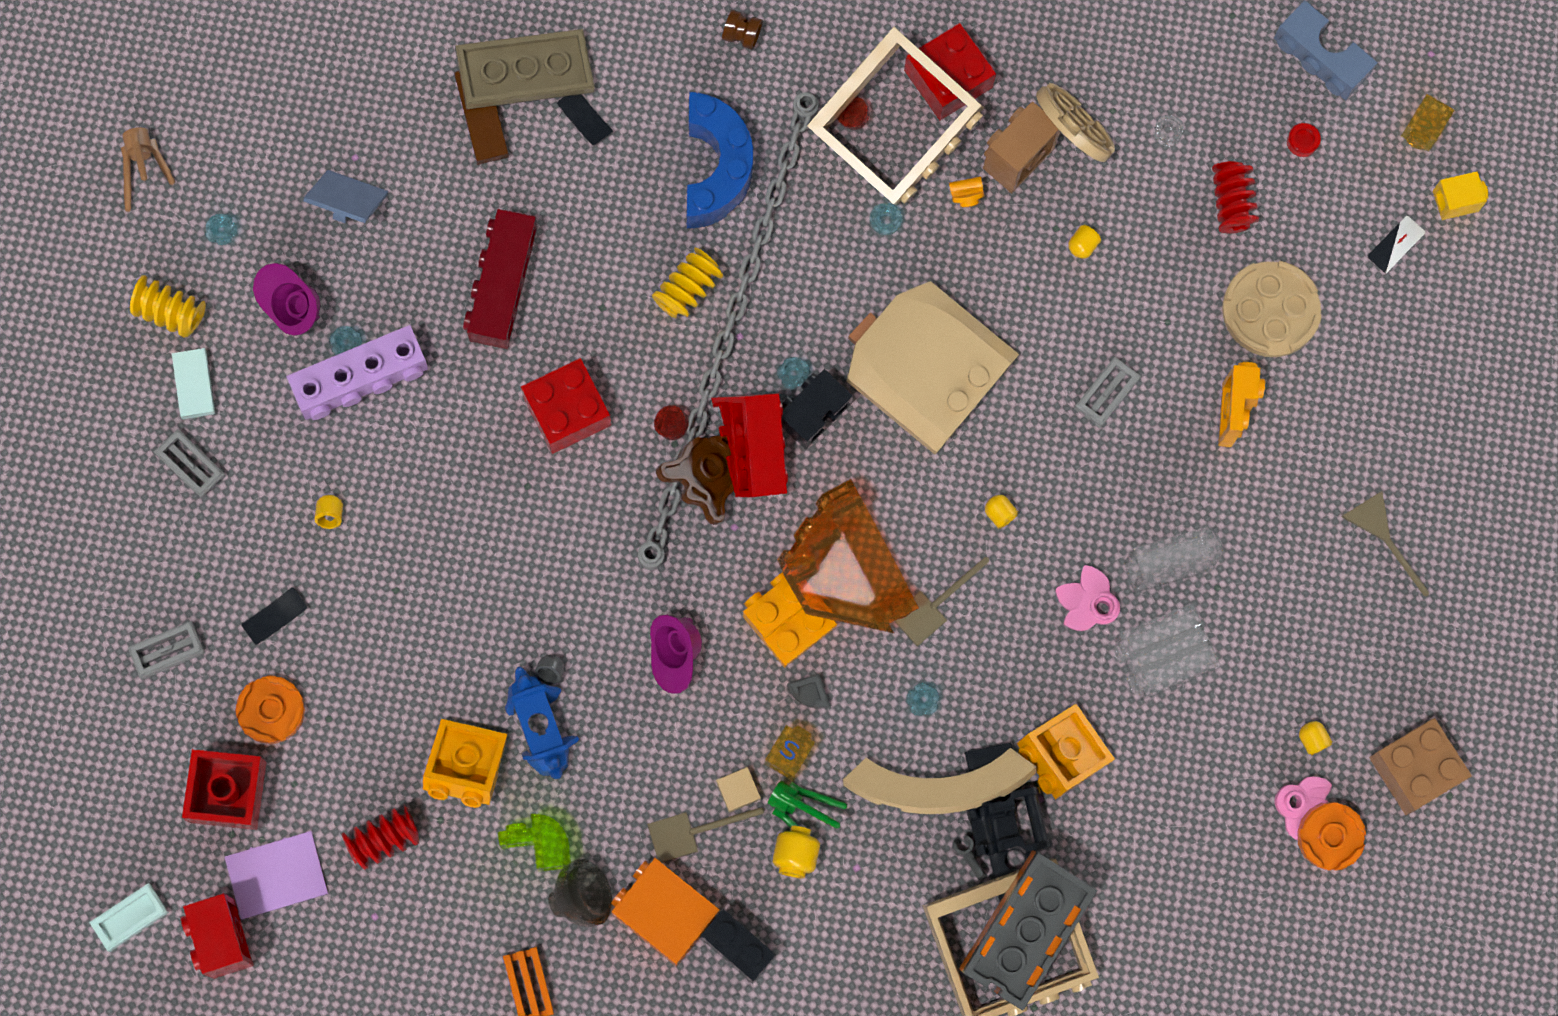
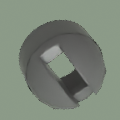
M546 655L538 662L535 675L544 683L557 684L563 675L564 664L560 657L556 656L553 658L551 655Z

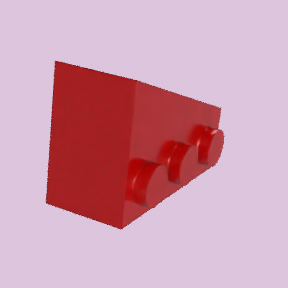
M779 393L711 398L713 408H720L724 425L718 428L720 436L727 437L731 455H728L726 460L735 497L787 494L788 473L785 469V438L782 434L781 421L783 407L780 402Z

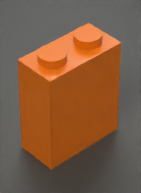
M656 858L650 864L645 860L633 875L636 882L629 890L622 888L611 902L615 907L611 913L677 967L701 937V934L720 913V909Z

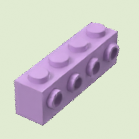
M408 325L286 377L305 420L310 418L318 420L331 413L330 410L338 406L349 407L357 404L362 400V396L372 392L374 394L384 393L390 390L392 384L403 379L405 381L415 380L423 375V371L427 370L428 366L413 330Z

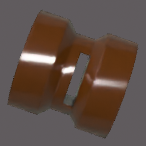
M732 9L724 26L722 40L731 43L741 41L743 47L753 50L759 38L763 20L756 17H751L748 20L743 16L742 12Z

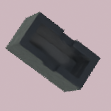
M825 369L818 376L812 373L801 385L803 391L795 398L789 396L782 403V428L805 450L824 432L825 421L829 418L834 422L852 404L853 395Z
M724 909L701 934V940L752 984L776 957L775 953Z

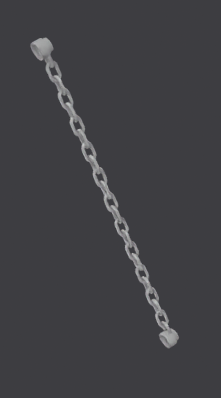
M800 93L793 101L794 114L790 125L794 132L791 141L784 143L780 151L778 165L781 167L778 178L773 179L768 186L765 195V202L768 207L765 216L760 217L756 221L752 233V240L755 243L752 254L745 256L740 267L739 278L742 283L739 292L732 294L726 308V317L729 321L726 329L718 333L712 349L715 357L713 367L704 373L700 383L699 393L702 399L699 408L693 409L689 415L685 429L689 435L687 443L695 437H699L704 431L708 418L707 412L704 410L707 400L715 396L721 381V375L718 372L721 360L726 359L731 352L734 343V335L731 331L734 322L740 320L744 314L748 301L744 294L747 284L753 282L757 276L761 263L760 258L757 256L760 246L768 242L774 224L770 218L773 208L778 207L782 203L787 186L783 181L786 170L791 169L795 165L799 154V146L796 143L800 132H804L807 129L810 120L818 113V99L811 93ZM802 101H809L812 105L809 108H803L800 103ZM797 118H798L799 120H801V121H804V124H803L802 127H801V123H800V122H798V123L795 125ZM788 146L789 151L795 149L789 165L788 160L782 162ZM775 184L777 189L782 186L777 201L774 197L770 199ZM761 222H763L764 226H767L769 223L764 239L762 235L757 237ZM749 259L751 264H754L756 261L752 276L750 278L749 273H745L744 275V271ZM736 297L737 302L743 300L737 316L735 311L730 313ZM722 336H724V340L729 339L724 354L722 350H719L717 353ZM709 375L711 379L716 377L711 393L708 388L704 391ZM696 413L698 418H701L703 415L697 432L695 427L690 429ZM680 448V449L677 451L674 460H676V458H677V456H678V454H679V452H680V450H681L682 448ZM673 482L672 486L667 487L663 491L658 506L659 512L662 514L659 524L651 528L646 542L638 550V561L647 570H656L664 562L665 554L663 547L667 538V531L664 525L667 517L673 515L677 509L681 497L680 490L678 489L679 482ZM668 492H670V496H674L676 493L670 511L668 506L663 508ZM655 532L657 536H660L662 534V538L659 544L657 542H652V538ZM650 549L655 550L657 557L647 559L645 557L646 551Z

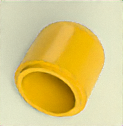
M1080 225L1069 240L1068 248L1075 257L1085 259L1090 257L1099 245L1101 237L1091 227Z
M334 495L320 497L316 503L315 523L325 529H333L340 526L343 512L342 501ZM324 516H332L334 519L328 521Z
M1004 495L991 497L985 505L986 515L998 529H1002L1018 516L1019 511Z
M1318 721L1306 723L1299 731V738L1307 753L1311 754V756L1326 749L1333 743L1324 725Z

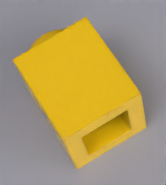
M1478 171L1442 179L1433 189L1442 220L1479 212L1488 199L1487 186L1484 181L1480 180Z

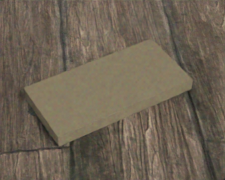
M583 29L455 45L466 109L593 93L595 89Z

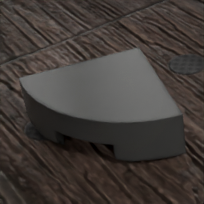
M819 674L787 684L790 694L802 705L814 709L830 707Z

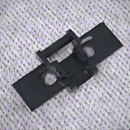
M1011 742L965 752L968 771L977 770L1000 757L1009 748H1012ZM1022 786L1008 794L1006 801L993 802L989 800L982 803L980 807L966 810L974 836L976 855L978 858L989 856L994 879L1017 871L1009 869L1005 864V856L1008 852H1019L1023 856L1025 863L1032 850L1038 852L1053 848L1052 840H1048L1040 808L1038 795L1041 793L1039 787L1022 789ZM1022 799L1025 800L1034 844L1025 845L1022 836L1019 835L1014 810L1016 809L1015 802ZM1006 893L998 895L999 902H1001Z

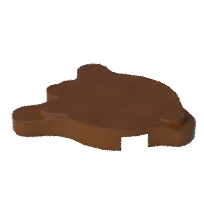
M696 437L680 450L676 460L663 462L656 468V475L662 482L682 483L684 485V491L681 495L682 500L687 504L701 507L706 520L710 524L718 525L724 520L726 499L734 491L726 457L731 455L727 437Z

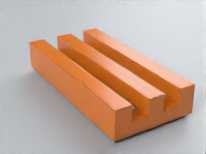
M537 947L503 956L518 1016H553L554 1011ZM528 957L533 959L545 1006L544 1011L539 1012L525 959ZM514 961H519L532 1014L529 1015L525 1014L512 963Z

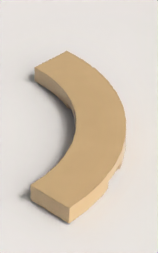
M1009 748L1000 757L977 770L945 778L906 776L887 770L865 758L843 779V784L858 796L878 805L885 804L901 808V811L908 813L946 814L980 807L982 803L1000 795L1004 797L1026 783L1037 772L1035 765L1012 748Z

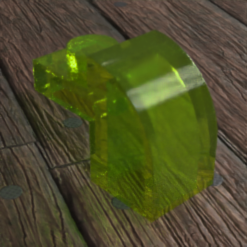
M531 814L532 828H526L525 823L506 825L505 831L498 832L501 849L534 845L538 872L573 868L568 837L562 826L549 816Z

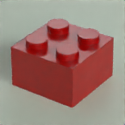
M960 23L919 48L974 99L993 88L996 72ZM910 54L906 56L905 73L939 121L966 105Z
M581 358L521 386L523 398L551 454L611 426L610 414Z
M192 749L182 819L193 824L257 830L267 762L261 756Z
M223 893L183 906L185 916L181 917V924L186 937L191 936L195 949L190 950V955L196 971L200 970L203 975L215 979L254 966L237 905L233 898Z

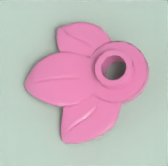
M1085 565L1083 567L1080 583L1064 584L1055 590L1059 603L1066 610L1070 611L1064 620V625L1072 630L1086 631L1096 623L1107 625L1112 623L1119 615L1120 603L1116 596L1110 593L1108 578L1092 566ZM1100 603L1106 604L1109 609L1108 613H1099L1097 605Z
M1306 777L1298 785H1285L1277 792L1274 800L1275 807L1285 817L1286 831L1293 839L1298 841L1297 831L1299 824L1307 811L1320 803L1328 802L1325 798L1332 787L1328 780L1320 777ZM1292 796L1296 797V806L1294 808L1289 803Z

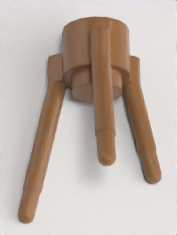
M142 127L129 129L122 135L125 145L121 147V152L123 156L124 205L126 212L131 211V159L137 161L141 180L146 181L147 173L144 160L151 156L150 153H153L169 184H175V179L159 151L156 139H150L148 130Z

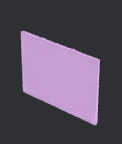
M312 831L289 838L284 837L279 841L255 848L250 847L249 850L225 856L241 920L328 894Z

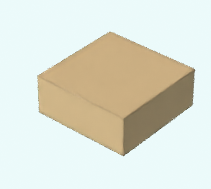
M748 767L716 780L729 813L761 800Z

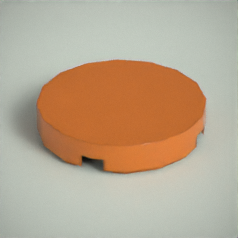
M269 675L252 681L244 687L238 696L235 711L238 723L247 736L259 743L276 744L286 741L297 732L303 723L305 706L303 697L294 684L282 677Z
M1336 802L1320 803L1309 809L1300 821L1297 831L1298 846L1304 858L1316 867L1325 870H1343L1354 864L1364 850L1365 825L1360 815L1349 806Z

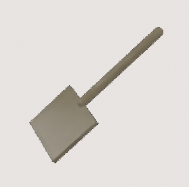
M984 557L932 603L919 591L897 610L891 618L918 647L947 622V619L938 611L937 607L989 562V558Z
M757 808L691 828L687 812L649 823L647 825L657 859L663 863L696 853L698 849L694 839L695 834L764 813V809Z

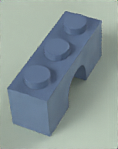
M1304 0L1279 26L1274 39L1285 53L1294 55L1308 73L1317 75L1324 81L1327 89L1332 94L1341 96L1346 101L1371 75L1378 62L1354 42L1346 50L1339 53H1332L1324 49L1319 41V36L1323 33L1329 20Z

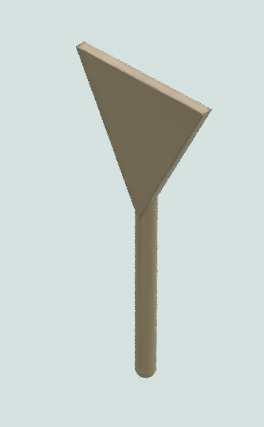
M1383 491L1341 516L1382 539L1423 596L1429 595L1427 588L1390 539Z

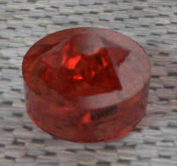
M856 96L837 119L845 128L857 130L868 122L870 110L866 102Z
M674 405L665 406L660 409L654 419L656 432L667 440L681 438L689 426L687 414Z

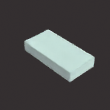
M205 348L172 353L180 417L182 420L215 414L207 351Z
M148 883L89 923L106 950L111 952L169 912L152 885Z

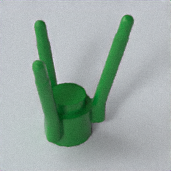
M782 780L777 784L767 804L775 808L772 814L783 820L790 828L791 826L799 825L787 812L793 815L797 808L836 829L840 828L839 822L802 802V796L841 809L847 808V804L807 790L793 782L788 785Z

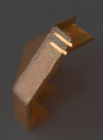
M849 479L821 494L815 503L818 508L812 517L804 519L793 535L796 540L790 550H783L777 560L805 614L894 633L890 623L907 617L911 612L919 609L856 486L852 479Z

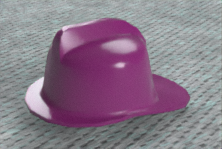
M268 264L257 272L254 278L253 292L255 300L261 309L286 334L297 336L310 330L313 324L320 318L321 303L316 290L306 284L292 269L283 264Z
M668 614L659 615L653 620L650 627L652 673L657 684L664 691L678 694L686 690L692 681L693 661L699 656L702 649V638L696 626L693 625L691 618L677 619Z

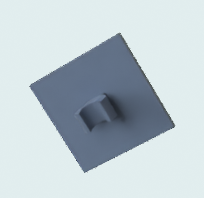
M327 170L305 195L303 202L334 212L333 219L339 222L346 223V219L349 217L366 223L387 197L388 191Z

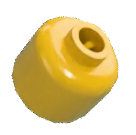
M791 826L790 831L778 834L772 859L773 864L779 868L778 873L804 879L806 874L814 872L820 842L815 837L810 836L811 829Z

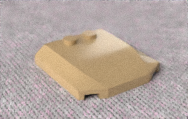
M930 281L898 294L854 346L846 382L936 455L1019 354Z

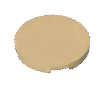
M1049 83L1037 91L1036 97L1043 111L1075 146L1100 162H1106L1111 157V154L1115 151L1112 139L1100 122H1094L1092 117L1080 107L1081 103L1075 97L1053 83Z
M1283 261L1253 263L1237 273L1225 292L1222 305L1225 325L1233 339L1240 346L1254 354L1264 357L1290 355L1304 347L1319 327L1322 315L1318 290L1310 277L1292 264Z

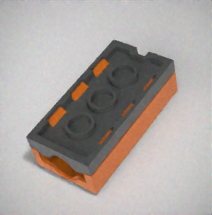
M1032 850L959 967V970L986 988L992 982L997 986L994 990L996 994L1023 1011L1098 890L1042 854Z

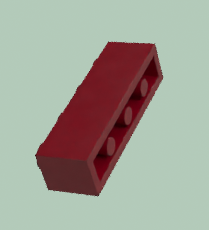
M497 209L495 219H489L486 237L490 238L488 248L482 249L478 267L482 269L480 280L475 279L473 282L471 299H475L472 311L467 310L463 323V330H467L470 342L508 350L538 228L535 216Z

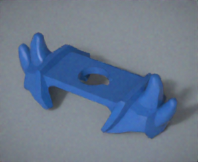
M519 666L515 670V682L508 688L505 710L510 716L514 715L515 709L530 751L522 753L523 760H527L540 775L560 779L563 771L568 767L569 748L579 740L578 736L561 738L549 703H553L558 698L561 688L543 684L536 676H529ZM542 714L547 718L548 727L545 730L546 734L539 736L538 733L533 732L529 728L528 721L531 716Z

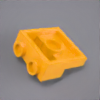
M1240 362L1238 365H1233L1222 383L1218 446L1232 447L1235 441L1242 437L1243 429L1247 430L1249 425L1250 411L1253 407H1257L1258 399H1262L1264 396L1265 379L1260 378V368L1256 363Z
M796 570L790 575L786 571L780 573L770 582L773 588L764 595L760 592L752 595L744 603L747 609L743 611V618L784 668L837 627V623L816 599V594Z
M1074 704L1028 733L1017 743L1020 748L1018 754L1036 766V772L1039 775L1038 784L1041 790L1048 795L1052 794L1055 800L1115 760L1077 704Z
M441 719L423 775V790L428 791L429 796L438 800H445L448 796L460 798L464 805L472 808H478L481 804L490 805L498 778L499 766L507 743V734Z

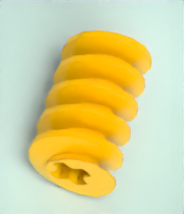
M694 247L695 253H689L686 256L687 263L681 262L677 266L679 273L672 272L669 275L670 282H663L660 285L662 292L655 291L652 294L656 304L666 314L675 319L678 314L685 317L690 315L685 307L686 304L695 308L698 306L694 298L695 294L702 298L707 296L702 288L703 285L710 288L715 287L714 282L710 278L712 275L720 279L724 277L717 263L708 254Z
M142 275L132 292L130 313L135 317L142 315V318L147 322L154 320L155 325L158 327L166 325V329L169 332H176L178 330V334L183 338L190 336L204 316L205 301H202L196 308L194 307V296L191 295L185 302H182L183 291L179 290L171 297V286L166 285L159 292V281L154 280L148 287L146 286L148 277Z

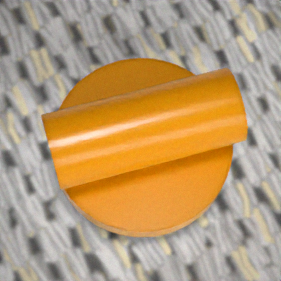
M981 176L949 183L952 201L960 203V207L975 206L979 204V199L985 196Z

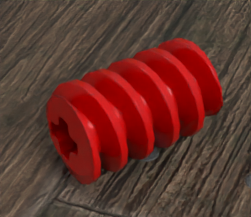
M1236 161L1214 164L1212 171L1216 174L1213 176V182L1217 185L1214 191L1215 196L1218 197L1216 208L1220 210L1217 218L1221 222L1218 227L1219 232L1232 234L1246 231L1250 228L1251 224L1259 221V216L1249 215V212L1258 209L1256 203L1248 202V199L1256 196V191L1246 190V187L1255 184V179L1245 177L1246 174L1254 171L1253 166L1244 165L1242 162Z
M405 803L403 815L395 808L391 809L392 820L390 821L382 814L378 815V827L370 820L366 821L367 832L365 833L357 826L353 827V839L344 832L341 833L347 850L355 864L358 863L366 870L369 868V857L379 864L382 862L381 851L391 858L394 856V845L404 852L407 850L406 839L415 846L420 843L418 829Z

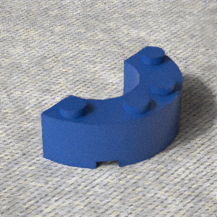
M689 92V137L702 139L711 145L719 157V164L713 174L700 183L687 185V229L712 225L727 217V214L737 205H740L746 196L753 172L752 139L742 118L723 101L696 92Z

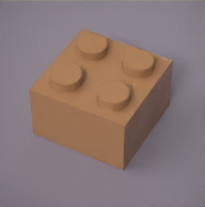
M1033 101L1025 109L1020 106L1010 117L1009 122L1011 124L1004 131L998 129L987 142L989 147L984 153L986 159L983 169L1011 194L1055 149L1060 130Z
M1435 718L1369 757L1405 815L1414 812L1472 777Z

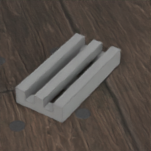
M1114 357L1075 405L1074 409L1077 412H1082L1085 418L1089 421H1094L1095 425L1101 428L1141 376ZM1115 367L1121 370L1091 408L1087 407L1086 403ZM1126 375L1129 376L1131 379L1104 413L1099 416L1096 412Z
M178 429L154 451L155 455L201 499L207 495L206 493L210 489L213 490L216 487V483L219 480L222 481L226 477ZM177 440L214 473L210 478L174 445ZM169 449L204 484L199 487L164 452Z
M192 621L128 647L141 680L205 654ZM187 632L190 637L141 658L138 653ZM194 645V648L147 668L143 667L147 663Z

